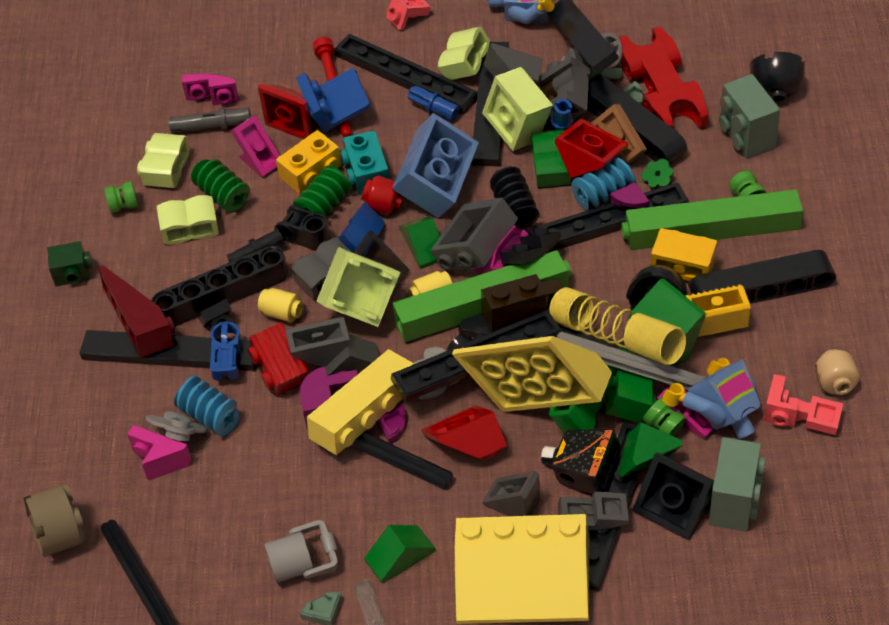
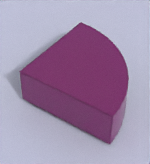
M635 182L610 193V200L619 207L623 205L640 209L648 208L650 205V200Z
M399 405L390 412H386L376 421L388 443L392 444L397 441L405 430L406 414L403 405Z

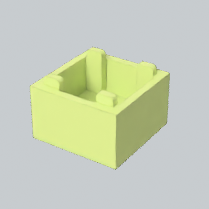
M519 67L495 76L482 114L511 150L515 151L531 144V133L543 131L553 104L524 69Z
M338 247L316 302L329 309L379 327L400 272Z

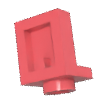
M391 0L386 18L398 30H404L408 17L428 16L431 6L425 0Z
M774 374L766 404L764 421L777 426L794 427L798 406L787 403L790 390L784 389L786 376Z

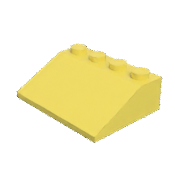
M554 336L454 349L452 353L502 412L601 402L612 375V371L596 352Z
M586 514L456 518L455 593L457 624L589 621V529Z

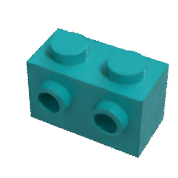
M375 130L343 138L344 149L340 150L344 166L349 165L350 169L346 170L347 177L351 185L356 186L358 195H362L368 179L372 180L377 175L389 179L388 167Z

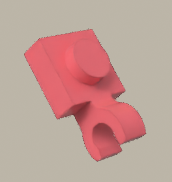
M812 396L811 403L789 397L788 403L798 406L796 422L806 420L805 428L836 435L843 403Z

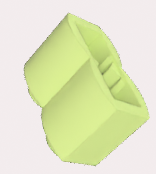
M479 26L451 34L447 42V50L442 52L438 61V68L444 77L454 80L473 76L479 71L482 57L486 55L490 45V39L483 28Z
M154 133L151 140L147 141L145 155L137 165V174L141 177L143 185L175 188L177 186L182 168L187 162L190 151L185 135Z
M197 195L185 201L169 200L157 205L163 244H180L190 239H205L219 234L212 196Z

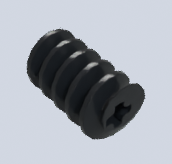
M508 166L496 171L491 177L490 187L495 199L503 198L518 217L514 225L519 229L535 223L539 218V210L536 208V203L529 191L525 177L521 174L520 168Z

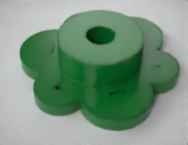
M660 159L656 163L653 161L649 162L647 169L642 172L641 177L643 181L648 182L650 188L664 187L670 184V177L673 176L674 170L669 167L666 159Z

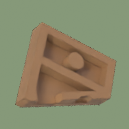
M613 104L591 123L629 143L628 147L617 156L628 165L647 150L620 104Z

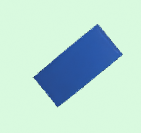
M365 202L348 221L349 225L338 238L349 250L362 256L374 242L385 222Z

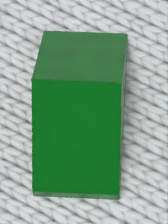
M422 217L399 225V230L419 268L422 269L436 264L437 260L430 252L440 237L434 218Z
M641 422L627 434L619 468L621 478L651 465L657 452L666 457L671 456L683 446L681 439Z
M388 525L364 557V560L383 584L435 552L436 548L418 525Z

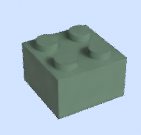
M750 74L723 84L722 97L720 98L721 113L718 122L721 130L727 132L732 139L735 149L740 150L746 159L775 149L780 109L755 76Z
M722 437L712 490L709 525L747 532L749 519L756 520L766 458L759 456L761 443Z

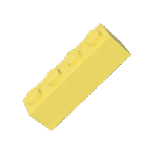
M388 349L307 416L309 439L335 455L352 445L357 437L367 429L372 428L378 419L386 412L393 410L396 404L403 399L391 381V373L409 367L414 363Z

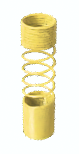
M568 287L560 289L551 300L549 307L551 316L557 324L566 328L582 331L585 335L594 336L598 340H605L609 344H616L620 348L627 349L632 353L664 365L674 364L684 352L686 336L684 331L678 326L641 313L633 315L630 309L621 310L618 305L610 306L607 301L602 300L599 302L596 297ZM592 299H594V300L596 301V303H597V304L594 306V308H593V301H592ZM574 302L573 310L569 315L570 307ZM604 303L608 306V309L602 317L601 329L594 332L592 324L597 319L600 304ZM613 307L617 308L620 313L615 318L612 333L605 337L603 329L610 319L611 309ZM597 308L595 318L592 321V315ZM607 312H608L607 320H606L605 324L603 325L604 318H605V316H606V314H607ZM629 312L631 318L626 324L624 337L617 341L615 332L621 324L622 313ZM620 316L619 323L615 329L616 322L618 320V317ZM590 327L591 333L586 332L585 330ZM601 331L603 337H598L596 334ZM613 335L614 341H609L608 338ZM624 340L625 346H623V345H621V344H619V343Z

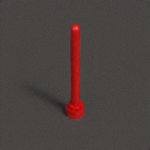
M319 37L313 42L312 46L315 56L322 60L328 82L337 77L332 61L335 48L331 38ZM349 120L339 125L343 137H348L352 134Z

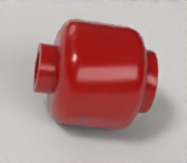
M377 175L372 180H367L361 200L365 201L376 213L388 216L394 209H400L404 196L392 189L394 180Z

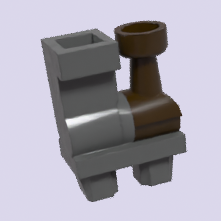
M575 50L565 53V60L561 63L553 61L548 64L546 72L539 77L538 84L541 86L540 90L553 104L544 126L546 128H552L550 119L554 112L555 102L558 99L563 98L571 102L572 109L570 114L572 120L587 111L588 76H590L591 69L583 64V56Z

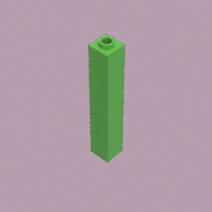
M797 189L632 209L626 210V222L621 223L623 240L628 239L630 250L653 248L660 228L703 236L713 240L801 229L803 208Z
M556 250L530 262L512 264L393 302L394 321L405 343L460 325L463 319L481 314V289L537 274L541 282L555 279L561 282L562 288H569L568 277L572 276L571 268L568 261L562 260Z

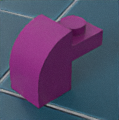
M324 366L312 371L305 377L300 387V399L306 428H308L307 416L357 376V370L341 371L327 376Z

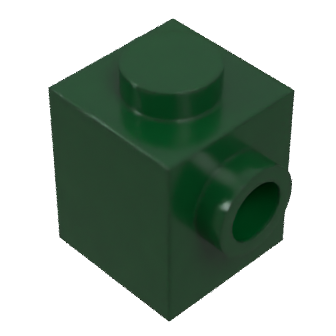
M81 241L47 247L49 271L55 287L89 280L88 269L93 268L90 251H84Z

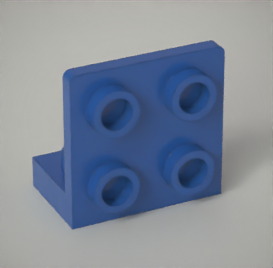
M354 68L322 85H319L316 79L311 81L306 73L296 77L302 94L307 101L310 114L324 133L371 107L360 78Z

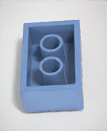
M433 113L417 128L392 189L439 218L455 204L479 142Z

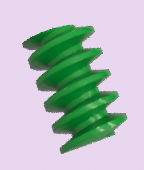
M218 159L201 160L196 163L192 170L191 181L193 184L198 186L206 195L212 196L213 201L227 213H233L241 208L250 194L249 185L244 183L240 177H237L233 171H230Z
M327 165L312 180V183L306 187V190H303L299 197L293 201V205L322 214L326 218V215L332 212V207H336L339 204V200L345 197V193L352 189V185L338 168Z

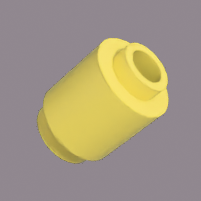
M435 271L411 281L412 287L408 289L409 295L412 297L453 283L446 271L441 273Z
M276 288L264 289L258 299V310L263 312L265 316L292 323L301 316L303 302L298 294Z

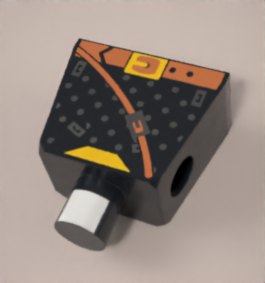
M614 429L568 430L563 434L559 447L545 446L543 448L541 461L543 465L552 466L556 478L561 485L594 494V492H606L621 451V445Z

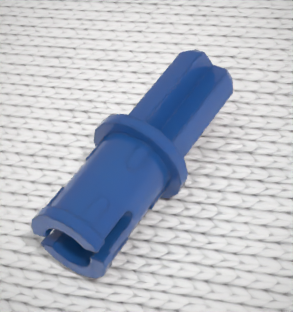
M418 86L411 87L409 90L408 99L427 108L428 113L434 112L451 122L458 116L459 106L441 98L439 93L432 94Z
M562 98L558 99L555 102L556 105H554V112L550 119L552 131H565L572 124V116L570 114L572 104L569 100Z

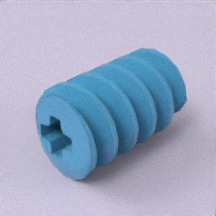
M615 157L603 168L575 178L571 186L576 201L587 211L589 204L597 208L599 200L606 203L609 200L610 193L634 182L636 183V180L629 165L622 159Z
M196 375L188 378L175 395V407H178L179 410L187 413L188 416L196 419L197 422L205 425L211 431L214 430V433L219 436L229 434L239 422L240 411L236 410L237 402L232 398L228 399L227 395L223 392L219 393L217 388L210 387L206 381L201 382V378Z

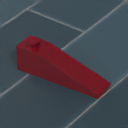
M104 265L99 266L98 270L102 288L139 357L141 358L174 346L171 334L175 333V327L171 317H165L158 305Z

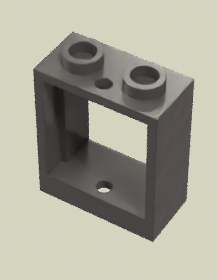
M503 198L463 204L430 252L437 260L438 265L446 272L485 267L498 244L511 230L518 217Z

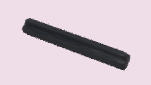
M365 431L351 445L443 489H447L453 481V473Z

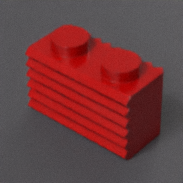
M282 322L257 332L255 335H251L250 348L247 349L253 364L259 363L264 371L261 373L264 385L267 389L272 388L276 396L301 385L309 374V370L303 360L291 357L285 333L286 328Z

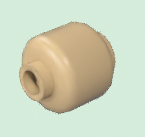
M828 350L821 355L815 364V372L819 383L828 394H847L859 382L860 374L852 355L846 351Z

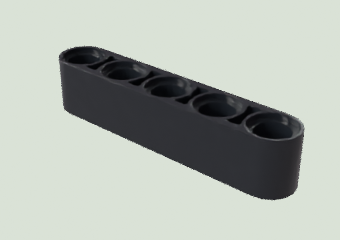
M596 74L588 79L587 109L599 117L613 104H620L647 148L644 154L654 162L666 159L670 164L687 152L686 141L678 132L606 77Z
M277 246L263 248L161 290L152 297L151 301L160 307L165 317H171L174 327L197 318L201 311L225 299L231 304L283 282L288 276L284 251Z
M813 250L700 274L692 278L688 286L691 294L697 295L698 292L702 294L704 291L726 289L727 286L732 288L733 285L737 287L740 284L744 287L749 303L753 304L826 288L835 282L836 274L824 250Z

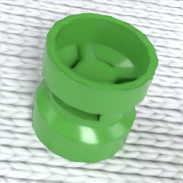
M750 170L739 172L729 182V188L735 196L767 193L762 185L757 184L758 179Z
M132 181L124 182L120 187H114L113 185L104 187L111 214L120 212L122 208L126 207L129 209L138 208ZM120 192H123V196H124V200H125L124 203H123L122 196H121V193H120Z
M662 397L650 407L643 417V421L647 425L654 426L658 430L672 436L682 427L687 419L680 411L675 412L670 406L666 405L662 401Z

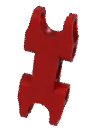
M659 26L651 28L652 44L646 46L634 44L628 36L618 37L622 45L621 63L628 81L641 78L649 92L642 95L643 106L671 128L674 126L673 118L679 116L692 119L697 127L708 126V111L703 91L697 81L693 80L683 83L675 69L681 67V55L674 40L663 28Z

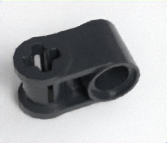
M290 205L285 218L274 226V229L277 228L284 241L293 242L313 251H316L322 242L331 239L326 218L322 214L305 210L297 205Z

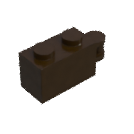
M537 274L481 289V315L492 333L547 310L550 307L553 296L562 289V284L555 279L541 282Z

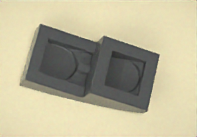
M594 492L592 498L560 497L558 501L559 515L586 514L589 531L627 525L629 522L626 493Z

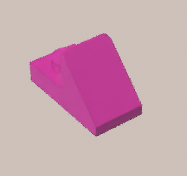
M256 115L231 130L243 151L239 158L259 176L263 177L277 167L276 159L280 154Z
M135 425L132 426L127 434L133 452L145 458L142 462V467L146 478L149 480L185 468L192 462L188 446L185 443Z

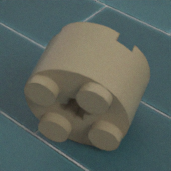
M68 483L23 497L27 517H30L32 533L43 557L86 542L81 527L83 526V521L78 508H73L71 502L73 501V496Z

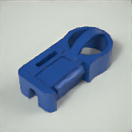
M221 322L213 327L210 334V370L212 378L214 380H222L223 376H228L229 379H236L239 377L236 366L237 353H240L242 343L240 330L232 322ZM227 333H233L236 337L228 342ZM220 335H221V343L218 342V341H216L217 338H218Z

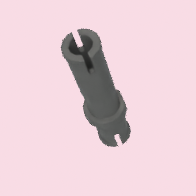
M249 107L233 110L219 108L217 112L169 117V127L171 134L220 127L222 130L228 129V126L240 125L249 119L251 112Z

